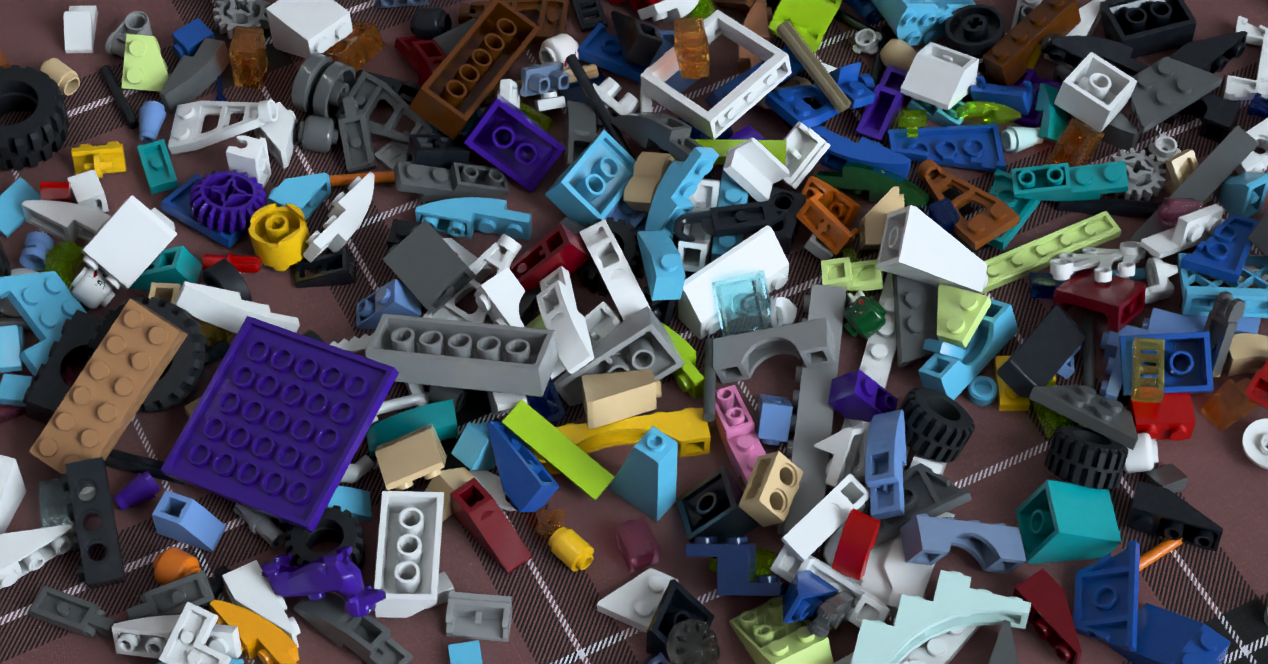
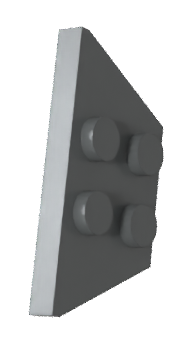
M1166 56L1134 75L1132 78L1137 80V84L1129 100L1131 101L1130 107L1133 115L1136 114L1139 121V131L1142 134L1213 91L1221 85L1222 78L1216 74Z
M892 274L898 367L903 368L910 362L919 359L924 361L934 355V352L924 350L923 345L925 339L928 338L939 341L937 337L938 287Z
M1085 385L1033 387L1029 399L1115 442L1123 444L1131 450L1135 448L1138 435L1132 413L1124 408L1121 402L1115 399H1106L1096 394L1093 388Z
M922 463L903 471L905 515L880 520L876 545L901 534L900 528L910 521L914 515L928 514L929 517H937L972 500L968 489L965 487L958 488L951 484L949 478L942 474L934 473L931 468ZM870 498L865 502V508L862 513L871 516Z

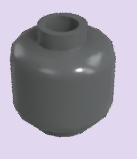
M309 115L305 121L301 120L298 142L302 143V147L306 151L327 153L331 149V144L337 145L339 129L334 128L332 118Z

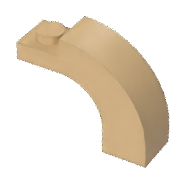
M1253 333L1234 334L1224 363L1227 376L1256 373L1257 370L1261 371L1268 359V336Z

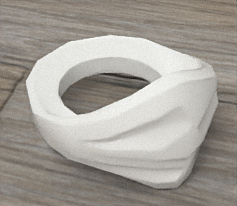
M784 297L772 299L770 316L773 328L785 324H793L797 315V307Z

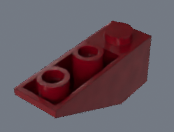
M472 478L450 493L451 513L507 574L532 558L531 553L494 498L475 478Z
M1042 568L1017 585L1013 596L1031 603L1028 621L1033 626L1035 633L1041 639H1046L1054 648L1058 658L1068 664H1078L1082 651L1064 589Z

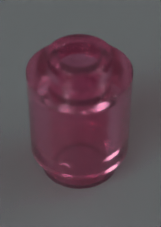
M1165 198L1163 204H1160L1158 207V218L1160 221H1163L1165 227H1176L1179 217L1203 209L1201 201H1195L1194 198Z

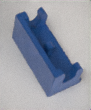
M984 76L976 77L978 85H972L970 89L976 109L1023 115L1029 114L1036 95V91L1033 89L1030 81H1024L1025 88L987 84Z

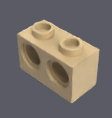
M780 451L758 456L739 507L763 527L784 522L789 515V508L794 495L799 489V482L803 471Z

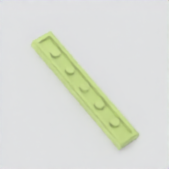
M1104 211L984 261L988 265L986 271L988 275L987 285L982 290V293L979 294H984L1050 266L1051 259L1059 258L1061 253L1079 254L1082 253L1083 248L1096 247L1118 238L1122 230L1110 214Z

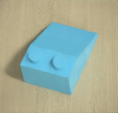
M603 130L559 176L545 193V196L568 218L584 226L588 223L594 225L596 224L595 220L600 218L604 220L624 195V189L633 177V166L636 160Z

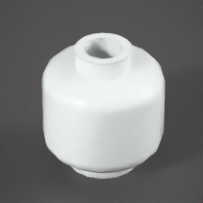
M1137 433L1138 441L1133 450L1128 448V456L1123 469L1126 473L1150 471L1154 468V463L1159 462L1156 439H1151L1148 433Z

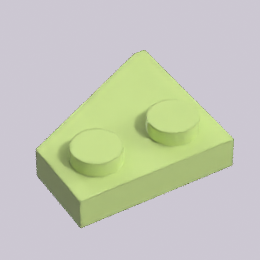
M126 34L122 89L149 92L162 91L170 76L167 71L166 62L160 53L161 49L156 37Z
M940 283L938 286L937 337L939 341L965 349L992 304L989 296Z

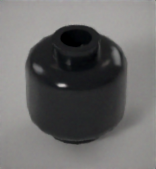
M441 7L420 8L410 21L411 32L417 38L432 40L452 29L451 16Z

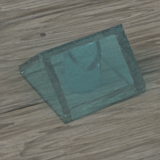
M764 270L711 282L723 337L752 332L758 329L773 328L770 316L771 300Z

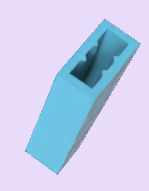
M653 426L633 447L609 489L657 522L676 502L678 442Z

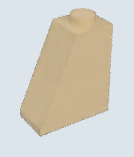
M652 369L581 376L583 405L588 429H594L657 409L656 398L662 397L660 380H655Z

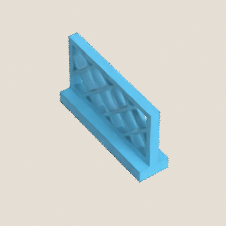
M1178 253L1177 264L1183 296V315L1208 316L1209 312L1212 311L1217 295L1222 291H1228L1233 295V298L1244 301L1246 306L1243 310V317L1268 318V283L1261 279L1263 275H1268L1267 256H1248L1245 266H1254L1259 271L1253 274L1243 268L1241 276L1247 280L1243 283L1238 282L1235 284L1218 278L1210 282L1203 277L1204 274L1180 268L1182 259L1189 253ZM1193 282H1196V283L1200 284L1201 286H1189V285L1192 284ZM1222 283H1226V284L1229 285L1230 287H1218V286H1220ZM1251 284H1255V285L1258 286L1259 288H1247V287H1249Z

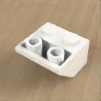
M930 42L916 54L900 92L911 96L915 100L932 104L939 109L949 110L970 92L972 85H976L979 59Z

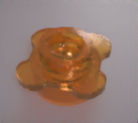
M543 508L539 509L536 512V518L538 519L536 533L550 538L556 530L566 527L563 524L566 512L561 508L549 511ZM552 520L554 523L549 524L548 521Z

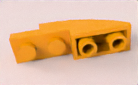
M213 600L209 603L211 612L219 616L215 624L238 626L241 651L249 660H252L257 655L263 664H297L296 662L300 660L297 644L267 619L246 608L228 602Z

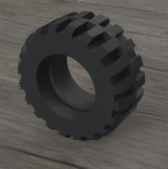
M11 65V68L5 69L3 66L0 67V117L14 111L33 113L29 118L20 123L0 125V170L8 171V168H14V171H21L23 167L30 166V168L38 166V162L42 160L46 162L52 157L53 151L57 153L63 145L62 141L64 142L68 135L69 118L58 84L42 71L37 73L36 69L26 66L21 68L19 65Z
M137 297L133 300L139 301L188 334L174 355L169 371L156 382L138 411L155 413L156 411L171 410L172 406L176 404L181 405L186 402L187 396L190 393L195 394L199 389L197 385L199 379L205 378L207 371L203 370L204 363L209 362V353L205 352V346L208 345L207 338L201 334L202 327L198 321L193 320L191 314L185 309L159 298ZM128 301L117 304L118 309L115 311L109 309L103 315L106 319L103 324H96L94 331L97 332L95 340L90 339L88 348L93 349V354Z

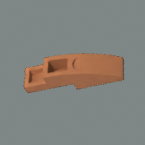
M757 0L747 14L743 26L768 42L774 43V34L768 28V23H770L772 18V9L766 6V0ZM740 45L738 76L763 61Z

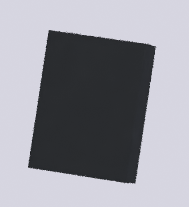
M675 579L670 580L647 629L646 653L652 655L661 652L670 662L694 664L715 616Z

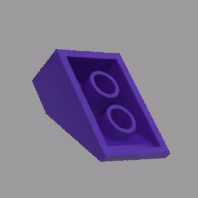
M498 93L464 137V144L530 192H533L565 149L560 142Z

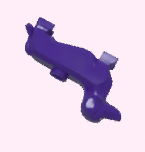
M352 545L338 547L335 549V554L320 557L301 567L289 565L290 561L293 560L291 554L277 555L272 558V562H266L261 565L263 570L261 576L269 578L274 591L278 595L285 597L308 595L309 600L313 601L327 596V592H336L343 597L345 610L353 617L368 615L376 608V603L386 599L385 591L372 589L369 584L364 586L360 569L349 559V555L352 553Z

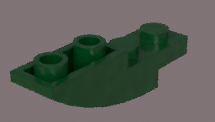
M847 162L843 165L842 172L819 171L814 175V177L836 189H849V193L866 194V190H869V202L878 203L892 187H899V194H904V207L912 205L921 209V206H925L929 202V195L917 185L893 172L875 166Z

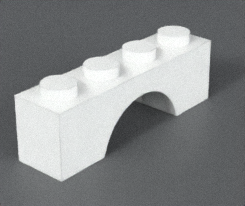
M506 268L480 285L474 294L476 303L483 312H487L493 324L525 327L519 315V303L525 290L511 270ZM559 355L547 386L567 371Z

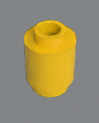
M561 527L549 539L548 545L551 547V552L572 571L585 570L592 563L594 548L573 529Z

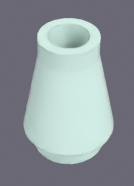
M1009 126L1001 132L1002 148L1006 152L1015 154L1036 144L1043 143L1044 139L1039 137L1040 127Z

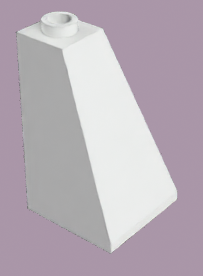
M910 205L887 213L876 269L937 287L941 283L975 293H982L988 281V275L986 274L988 265L915 206Z

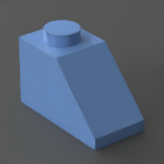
M759 394L756 435L757 438L762 439V443L780 445V441L788 442L793 409L788 397Z

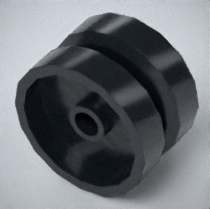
M975 4L959 8L952 13L953 16L949 17L945 24L947 48L978 58L977 71L986 72L982 56L1005 36V19L1001 12L992 6Z

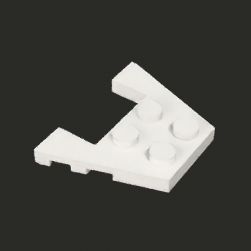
M1238 16L1235 33L1246 31L1248 34L1245 43L1261 46L1256 80L1228 75L1223 98L1231 101L1268 99V28L1262 25L1257 28L1247 23L1248 19L1242 16Z

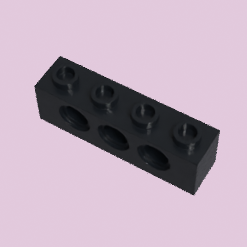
M103 457L65 464L66 473L61 474L64 492L70 491L72 503L66 505L69 521H75L77 533L72 534V541L75 552H81L82 563L77 564L80 582H86L89 590L127 582L106 464ZM93 487L96 490L95 496L88 501L81 500L79 494L83 488ZM90 517L101 519L99 528L94 531L85 529V522ZM96 547H104L106 549V556L100 561L90 559V553Z

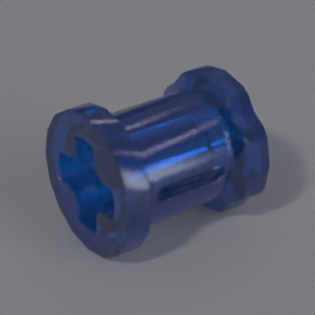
M1256 93L1247 114L1251 116L1256 115L1264 119L1268 118V99L1262 97V94Z

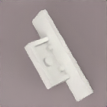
M1213 204L1181 216L1176 227L1141 239L1140 246L1147 250L1150 255L1160 259L1196 246L1201 241L1208 240L1213 235V231L1225 221L1222 219L1224 209L1217 204Z

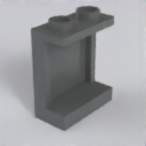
M426 220L413 227L409 235L399 244L392 246L388 254L383 258L392 271L433 315L476 276Z

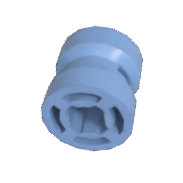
M34 231L28 233L24 243L25 249L22 250L19 258L20 264L28 269L44 271L49 263L48 255L52 252L55 244L53 238L43 232Z

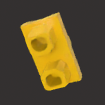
M112 141L106 145L92 146L90 143L80 144L79 147L72 148L71 150L75 175L95 170L98 178H103L105 173L126 172L127 167L123 143L120 144L118 141Z

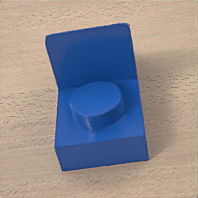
M861 62L846 65L829 72L851 101L849 107L852 109L872 104L875 98V93L858 81Z

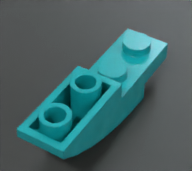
M1125 161L1069 167L1068 163L1011 169L1014 197L1044 201L1100 199V194L1126 192L1129 189Z

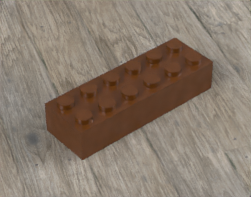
M493 0L423 84L409 109L452 140H455L497 88L500 80L505 78L529 48L541 28L503 0Z

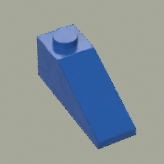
M490 421L487 424V429L503 491L510 498V504L517 511L539 512L560 486L523 441L502 425V422Z

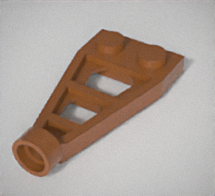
M932 159L925 160L918 167L917 177L925 183L926 188L955 233L974 251L1019 224V215L1001 199L948 173ZM951 187L963 193L950 202L942 194ZM970 202H975L985 208V210L969 220H965L958 211V209Z

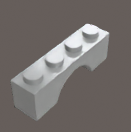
M827 318L812 319L810 321L785 324L763 330L758 329L752 332L713 339V368L722 384L750 379L760 363L780 354L798 357L803 361L806 368L835 363V334Z

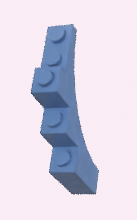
M1153 307L1151 317H1144L1142 328L1126 325L1118 333L1104 331L1100 348L1105 349L1102 361L1108 362L1105 374L1111 376L1109 381L1103 380L1099 395L1106 399L1110 398L1118 401L1123 392L1119 336L1203 332L1208 316L1181 315ZM1242 317L1237 321L1238 324L1234 334H1258L1261 318Z

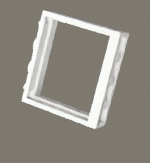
M716 10L692 32L685 35L673 48L666 51L653 65L646 68L640 77L646 95L715 140L792 72L789 55L726 14ZM723 34L765 61V63L713 108L707 111L664 82L719 35Z

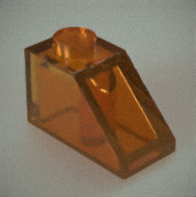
M1072 118L1044 165L1068 163L1069 167L1083 166L1092 157L1105 133H1099L1079 119Z

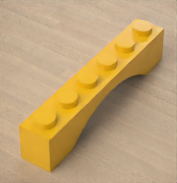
M685 408L681 411L655 412L651 415L633 416L594 429H588L587 423H569L564 426L555 427L587 454L617 445H636L653 426L678 442L677 456L680 458L710 454L711 436L708 422L703 420V408ZM528 446L550 475L561 474Z

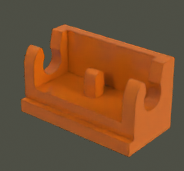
M818 192L807 200L796 217L837 255L853 243L856 239L855 236L861 230L856 227L850 231L819 201L825 195Z

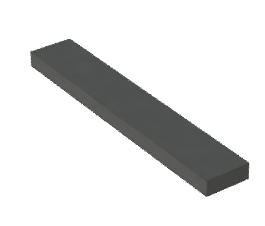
M1237 125L1128 241L1141 242V239L1176 227L1179 217L1196 211L1259 143ZM1145 250V259L1148 260L1149 258H1152L1153 256L1150 255L1147 250Z

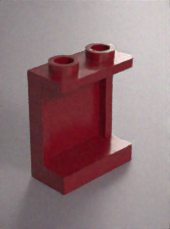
M1087 268L1077 271L1073 276H1070V279L1055 289L1053 303L1058 302L1066 311L1073 305L1108 314L1107 330L1118 333L1144 310L1146 284L1112 275V280L1109 282H1097L1094 280V270Z

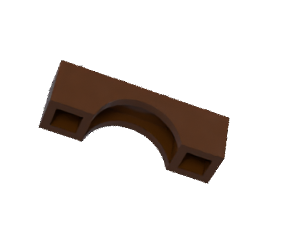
M1043 0L982 56L988 79L1004 86H1012L1025 74L1030 55L1042 39L1051 34L1064 37L1081 22L1077 1Z

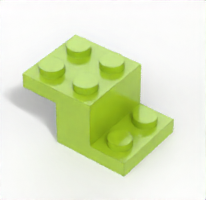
M780 0L768 28L772 30L774 35L780 37L776 31L778 26L785 21H789L812 52L816 53L842 0Z

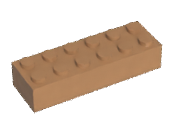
M129 299L31 447L29 453L61 474L66 473L65 464L99 457H103L105 461L188 334L139 301Z

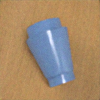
M145 101L143 106L139 108V140L147 144L156 140L166 117L163 104L156 101Z

